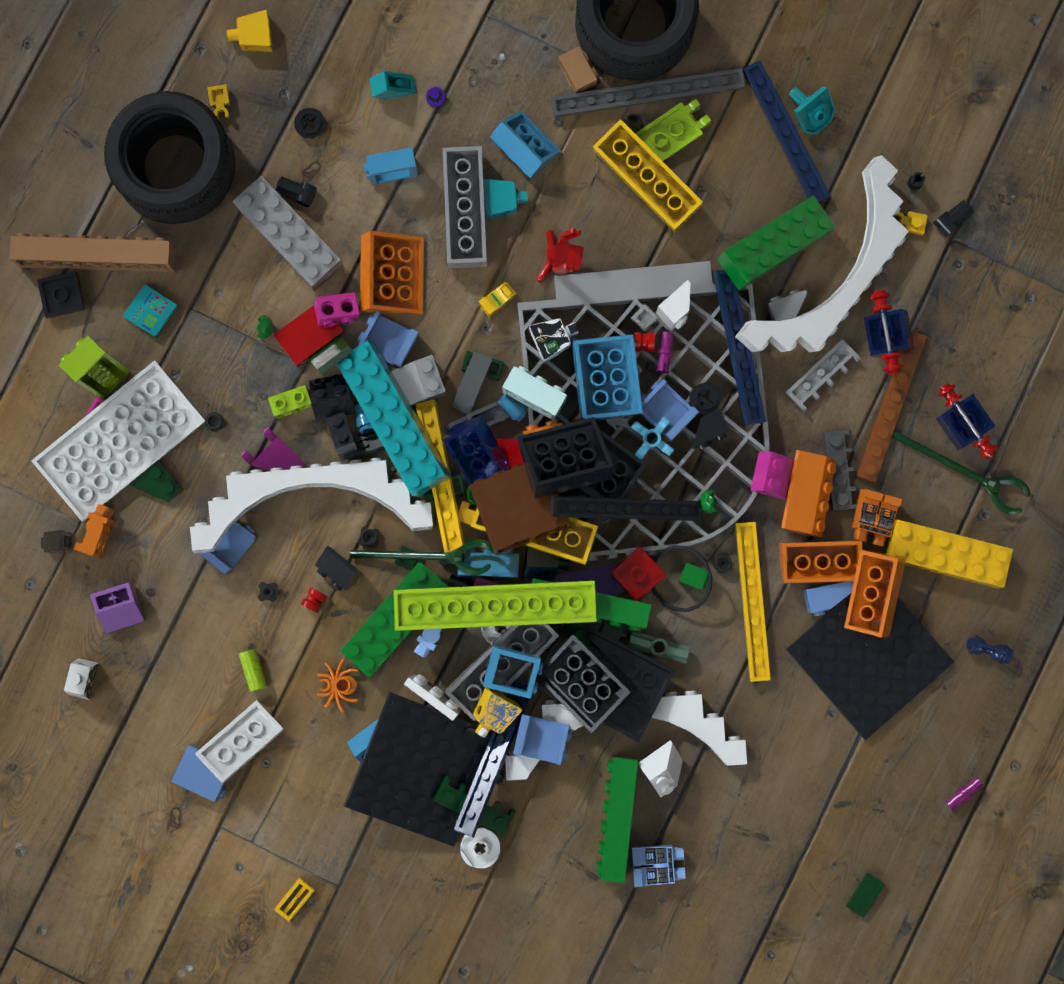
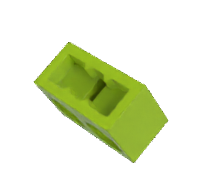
M306 385L268 398L276 419L312 408L310 393Z

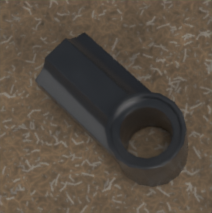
M281 176L276 185V192L278 194L294 199L296 203L305 207L311 206L317 188L305 182L298 183Z
M963 199L949 212L946 211L938 217L933 224L944 237H947L959 227L960 223L970 217L974 211L969 202Z

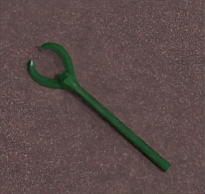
M897 431L892 436V438L982 484L988 491L995 506L1006 514H1019L1022 512V508L1014 509L1001 501L997 493L1002 485L1018 486L1027 497L1031 495L1027 484L1018 478H985Z
M477 539L445 553L351 550L350 557L447 560L467 574L480 575L487 572L491 568V564H487L482 568L468 566L464 563V552L474 547H485L492 552L493 549L488 541Z

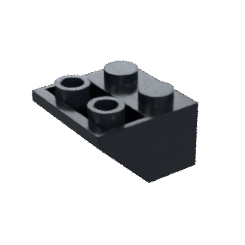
M335 374L309 381L311 405L316 422L325 421L326 418L341 412H345L346 416L355 414L351 389L343 374Z

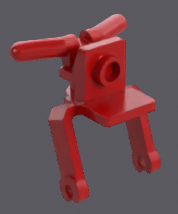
M570 228L568 231L561 233L556 244L553 231H546L548 243L547 259L545 266L537 276L538 282H543L551 269L559 274L580 270L584 247L568 244L570 239L580 236L581 230L576 231L575 228Z

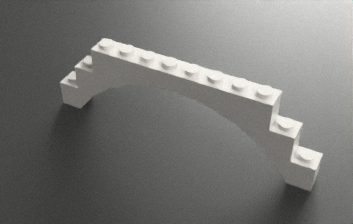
M882 155L873 158L862 172L867 197V224L862 248L846 280L829 299L800 316L782 321H747L735 337L751 352L764 350L769 342L780 352L793 350L797 343L801 344L808 352L823 349L826 345V339L836 332L839 322L849 315L848 310L851 306L859 302L861 293L871 286V280L874 276L881 273L883 264L894 256L895 253L893 251L906 240L905 236L909 231L893 217L900 211L901 208L899 206L903 200L888 187L895 180L894 176L898 170Z
M372 458L369 460L370 462L352 460L350 464L332 462L330 466L312 464L310 468L292 466L290 470L272 468L269 472L252 470L249 474H243L240 471L230 473L231 475L226 476L228 499H225V497H215L213 501H208L210 525L201 522L195 523V526L190 527L192 551L194 554L214 552L229 528L247 511L264 500L286 491L307 487H333L354 491L374 499L394 512L412 531L431 530L433 528L431 504L426 503L425 500L415 501L411 505L409 490L402 479L392 480V483H388L386 460L381 461V458Z
M697 690L685 691V695L677 696V692H665V696L661 698L652 718L670 722L689 731L706 743L727 766L747 764L746 741L740 739V736H728V740H725L724 717H719L718 713L706 714L707 718H703L702 694H697ZM546 700V704L542 705L543 719L568 724L572 732L584 726L562 703L558 704L557 700ZM509 751V755L505 758L506 780L527 779L539 762V759L514 755V751Z

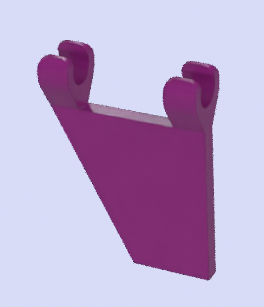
M266 428L263 434L272 443L256 459L246 450L240 454L248 464L268 471L272 468L290 470L292 466H302L303 468L306 465L269 428Z

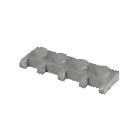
M842 339L785 394L805 412L807 408L803 403L810 396L818 400L820 396L815 391L826 382L832 387L834 383L830 377L839 369L846 374L848 369L844 364L851 357L857 362L861 358Z

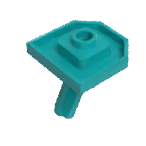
M821 87L812 96L808 97L798 88H793L790 91L789 96L799 105L794 112L805 133L817 134L832 121L836 108L826 87Z

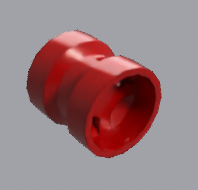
M634 332L635 352H640L641 350L654 352L655 332H648L647 334Z
M310 587L308 596L302 600L301 605L318 613L321 609V603L325 602L328 596Z

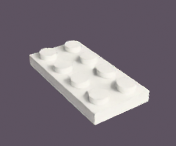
M256 700L195 754L223 784L283 731V728Z

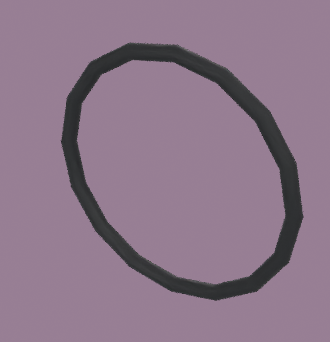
M673 545L663 549L654 557L653 561L656 563L664 553L674 549L687 550L695 554L703 562L708 573L707 592L697 605L688 608H678L666 603L657 593L655 586L652 588V591L662 605L669 609L689 612L698 609L708 600L712 590V572L708 562L699 552L688 546Z

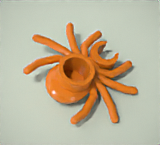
M342 658L336 675L327 662L325 666L331 675L317 674L318 677L328 678L320 680V682H327V688L320 690L328 692L317 693V697L330 696L328 702L324 705L327 708L335 696L337 705L342 713L344 709L341 706L339 696L348 702L359 701L358 699H350L343 696L354 693L357 688V682L353 677L343 675L350 672H359V669L351 668L341 672L339 675L345 658Z

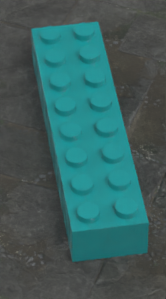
M367 340L338 362L337 366L411 496L420 497L450 478L451 475L376 344Z

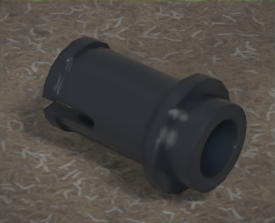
M916 172L908 179L907 185L911 190L916 191L922 187L925 181V175L921 176L922 172Z
M451 574L448 581L449 587H471L474 585L471 579L466 580Z

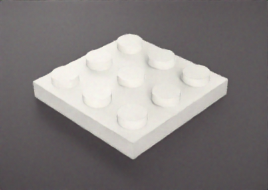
M414 674L406 680L404 685L452 721L462 711L451 698L447 699L443 696L445 693L437 686L431 687L427 684L429 680L423 675Z

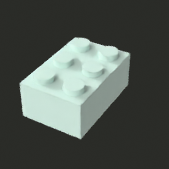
M514 366L502 387L503 393L542 415L556 420L566 402L567 395L564 393L565 390L557 385H554V387L548 385L547 380L538 375L536 378L529 374L530 371L522 366H519V368Z

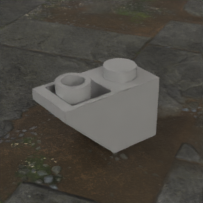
M800 289L789 292V296L782 298L779 295L771 298V302L767 305L771 320L782 321L795 318L807 295V291L800 292Z

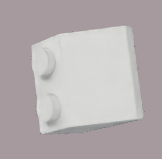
M689 280L681 285L657 308L656 315L671 331L675 327L677 330L680 329L688 319L691 284Z
M670 740L640 761L638 765L659 796L663 797L670 794L677 787L683 759Z

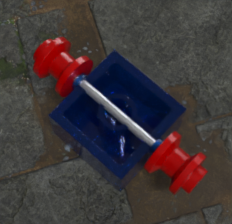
M878 290L873 292L870 300L875 301L876 306L872 309V312L879 314L864 317L870 356L875 358L881 357V360L886 361V367L883 368V372H888V375L899 374L900 370L903 369V365L898 364L897 358L901 356L902 352L915 350L908 311L904 309L889 311L892 309V305L887 304V298L890 297V293H885V290Z
M948 382L939 388L941 393L938 396H944L947 401L945 404L946 408L951 404L953 405L952 408L938 416L936 420L957 450L976 440L978 442L972 446L974 448L979 447L982 452L980 457L991 458L997 454L996 449L998 446L991 445L989 442L991 436L987 435L983 438V434L994 428L995 424L974 394L959 402L957 400L962 398L963 395H957L954 391L956 385H950Z

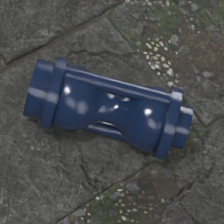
M974 635L973 638L969 637L966 648L969 649V654L981 655L986 653L994 661L999 662V664H1009L1011 661L1013 649L1009 648L1008 645L997 644L992 646L987 644L978 635Z

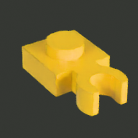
M227 84L207 87L210 107L216 108L214 113L219 119V113L224 112L226 119H229V112L225 108V106L230 105Z
M908 211L907 216H904L902 212H898L895 217L900 219L899 223L909 231L908 233L923 236L928 215Z

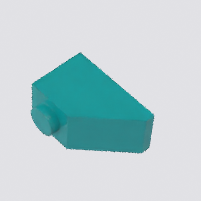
M383 71L369 79L372 98L393 99L416 94L413 75Z

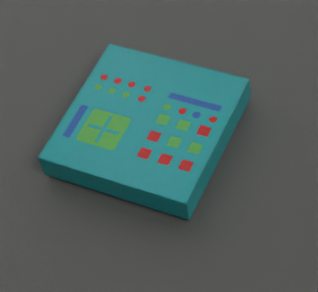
M144 284L123 317L157 338L178 305Z

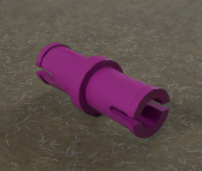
M662 332L661 346L657 353L659 360L656 371L659 373L661 371L663 374L669 373L670 359L673 356L672 345L675 335L673 333L669 335V332Z
M975 776L963 788L959 787V791L946 800L945 803L954 812L966 800H971V796L983 788L984 785Z

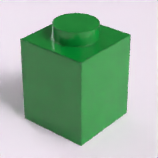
M685 563L678 582L701 591L703 587L706 588L708 585V573L702 568Z

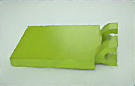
M695 99L686 106L682 102L635 134L664 162L703 136L701 130L711 125V119L708 115H705L698 121L695 119L692 113L700 109V104Z

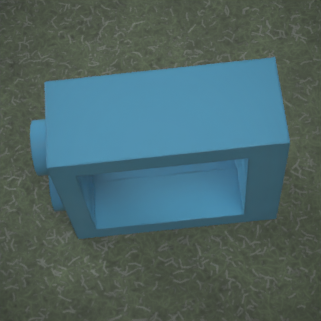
M412 147L366 156L367 162L363 163L367 180L371 179L372 185L418 176Z
M493 645L483 687L531 699V695L536 694L538 682H535L537 674L541 675L543 663L540 662L541 658ZM500 654L534 663L527 690L493 682Z

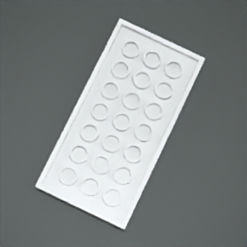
M154 360L36 456L32 463L78 518L84 522L88 519L89 512L94 514L97 504L105 505L206 421Z

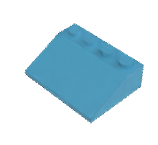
M633 335L573 341L572 351L580 418L588 419L594 417L596 421L642 414Z

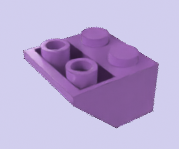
M128 582L90 595L96 615L106 633L145 621L133 583Z

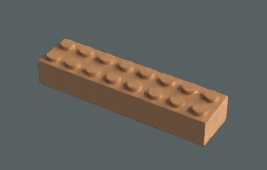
M18 233L17 236H11L9 259L20 268L175 273L176 248L166 238L148 240L145 237H136V240H128L127 237L117 236L116 239H108L107 236H96L95 239L85 235L69 238L68 235L59 234L57 237L37 234V237H33L26 233Z

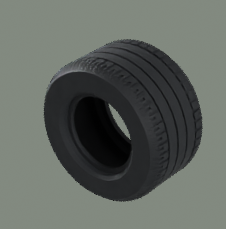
M577 0L575 28L582 50L587 53L589 60L598 69L612 77L626 79L627 81L656 78L675 67L685 56L691 45L699 15V0H654L661 7L665 16L666 25L664 33L651 41L630 42L614 35L604 23L605 14L615 0Z
M153 92L127 104L111 123L104 145L106 170L118 192L141 215L161 223L183 224L206 216L207 213L213 211L224 200L232 185L235 174V154L232 143L215 113L203 102L180 92ZM172 135L185 136L195 141L204 152L203 163L197 174L190 181L176 188H154L149 183L145 174V159L150 148L160 139Z

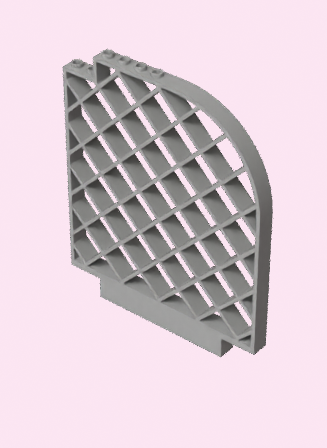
M710 261L554 276L556 299L517 303L523 367L528 370V351L539 360L529 373L531 376L534 377L541 367L545 365L566 382L562 387L565 392L570 386L577 391L575 373L569 377L550 361L543 363L539 352L526 342L525 333L529 330L530 325H533L538 318H541L544 322L553 320L544 312L583 308L571 324L575 323L577 325L585 314L588 313L609 330L604 337H611L613 334L615 336H624L625 334L618 328L634 308L639 310L643 306L641 302L666 300L687 280L691 283L690 298L717 295L715 284L712 282ZM750 284L741 291H738V293L746 292L747 301L739 295L741 307L748 312L749 321L756 320L753 287ZM690 300L689 309L702 318L705 323L689 342L675 330L671 331L660 318L656 320L654 324L657 327L653 331L655 336L661 329L664 332H669V335L673 333L675 334L673 339L684 347L670 364L669 373H662L657 381L662 382L667 377L690 395L692 388L671 372L685 353L689 351L711 369L699 384L706 383L715 372L737 390L735 379L719 367L730 354L729 348L717 363H714L693 346L694 342L708 325L712 326L726 338L724 326L714 319L721 311L720 306L710 316ZM631 304L614 325L592 308ZM534 313L524 325L523 314ZM574 336L569 337L571 343L577 340ZM641 350L635 353L636 359L641 356L657 369L658 360L648 352ZM760 351L751 352L766 419V422L761 423L762 444L751 436L760 424H755L747 433L724 415L739 397L737 392L721 413L728 427L743 438L740 444L727 459H724L709 446L703 449L722 465L705 486L681 468L694 452L692 448L677 465L659 449L651 447L649 451L671 467L673 471L657 491H654L640 478L636 480L635 483L652 496L650 499L666 500L659 493L676 472L700 491L693 501H698L701 498V494L711 486L724 468L751 488L752 480L729 462L746 441L759 452H769V431ZM651 389L647 392L646 396L652 392ZM698 395L702 399L701 405L705 404V402H708L701 395ZM527 406L529 426L539 425L545 416L540 414L534 421L533 410ZM560 413L558 414L556 419L562 422V424L571 423ZM635 415L628 416L626 422L620 421L623 427L619 426L618 431H615L611 436L615 440L624 429L642 445L644 443L643 436L628 425ZM685 427L681 433L693 441L695 434ZM658 436L650 444H655L658 441ZM752 491L738 513L715 496L718 501L717 506L729 514L732 519L711 534H707L693 521H683L702 537L689 542L664 545V542L681 521L677 520L660 540L637 521L638 519H626L630 524L613 545L596 533L595 539L609 550L590 552L587 561L599 560V556H606V559H616L620 554H626V557L637 548L615 550V547L633 525L657 544V546L642 547L648 555L658 554L657 551L673 545L689 547L715 537L736 522L751 505L757 492ZM589 518L586 522L591 523L594 518Z

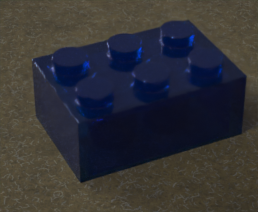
M482 415L448 428L442 438L468 485L473 484L475 480L480 478H490L496 472H506L510 466Z

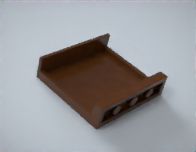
M517 464L506 472H496L490 478L477 479L473 484L469 485L496 556L571 528L568 517H551V496H560L559 493L535 499L525 466L522 464Z

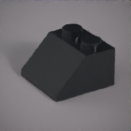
M330 546L325 548L315 564L318 568L316 572L325 579L327 576L333 580L332 585L339 591L342 589L348 591L362 574L361 571Z

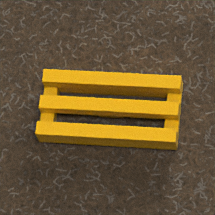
M300 877L274 910L290 922L316 889ZM299 884H301L303 887L292 899V901L288 904V906L282 911L280 909L282 905L295 891ZM307 889L309 891L291 915L288 916L286 913Z

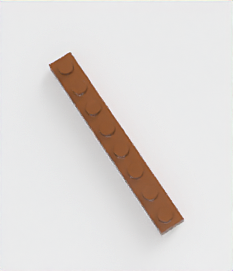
M911 330L906 332L900 349L901 356L897 358L898 364L903 365V369L900 370L899 374L891 375L856 477L873 483L877 480L927 338L925 335Z

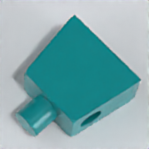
M483 179L486 220L516 214V203H528L527 191L516 192L515 182Z

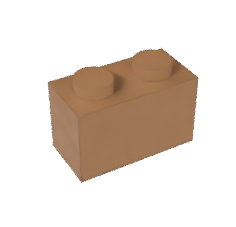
M579 46L558 56V64L574 93L585 92L596 86L598 78L594 67L591 68L588 64L589 58L587 53L581 51Z

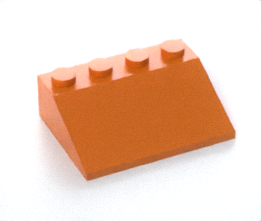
M368 231L361 235L360 312L373 314L376 311L380 312V314H423L424 237L378 231Z

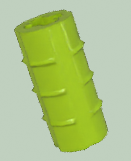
M256 649L239 653L250 692L267 687Z

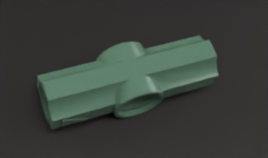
M632 631L628 646L634 650L684 664L690 649L688 646ZM661 642L664 645V650L661 653L655 652L653 649L654 643Z

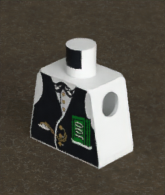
M561 319L529 326V331L543 363L548 362L571 347L569 337L578 334L575 323L564 327Z
M80 658L72 662L64 691L70 696L89 700L99 663Z

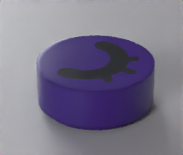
M439 87L429 89L426 94L427 103L433 108L441 107L446 100L444 91Z

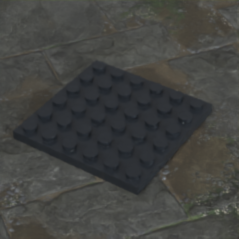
M850 593L785 650L864 740H867L952 665L954 661L899 598L896 604L890 637L881 638L844 628L851 598Z
M389 692L344 807L454 847L460 834L454 830L460 814L435 802L433 799L446 775L451 777L448 785L457 790L462 783L465 784L466 789L463 793L468 795L493 731H489L484 738L475 732L478 727L475 724L457 717L452 721L439 710Z

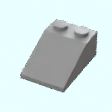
M433 355L413 361L391 371L411 407L416 406L415 404L446 395Z

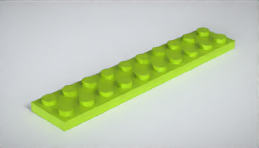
M595 581L394 590L395 631L597 622Z

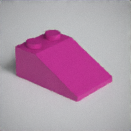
M759 452L750 491L786 501L794 459L774 452Z

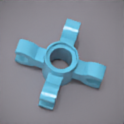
M663 417L655 429L650 430L637 421L633 423L631 428L641 434L644 441L635 454L638 458L642 460L651 447H658L668 456L672 454L674 449L662 441L661 435L670 423L668 419ZM650 433H656L658 436V441L655 444H650L647 440Z

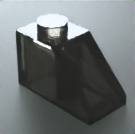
M64 530L44 532V537L41 538V548L44 549L45 553L49 554L72 553V533Z

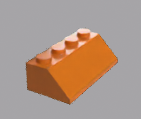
M796 450L781 528L800 535L822 538L823 531L825 530L826 513L829 509V497L833 488V476L836 472V460L827 456Z
M862 541L779 543L783 583L854 581L860 550H862Z
M860 550L844 628L881 638L890 637L906 562L905 558Z

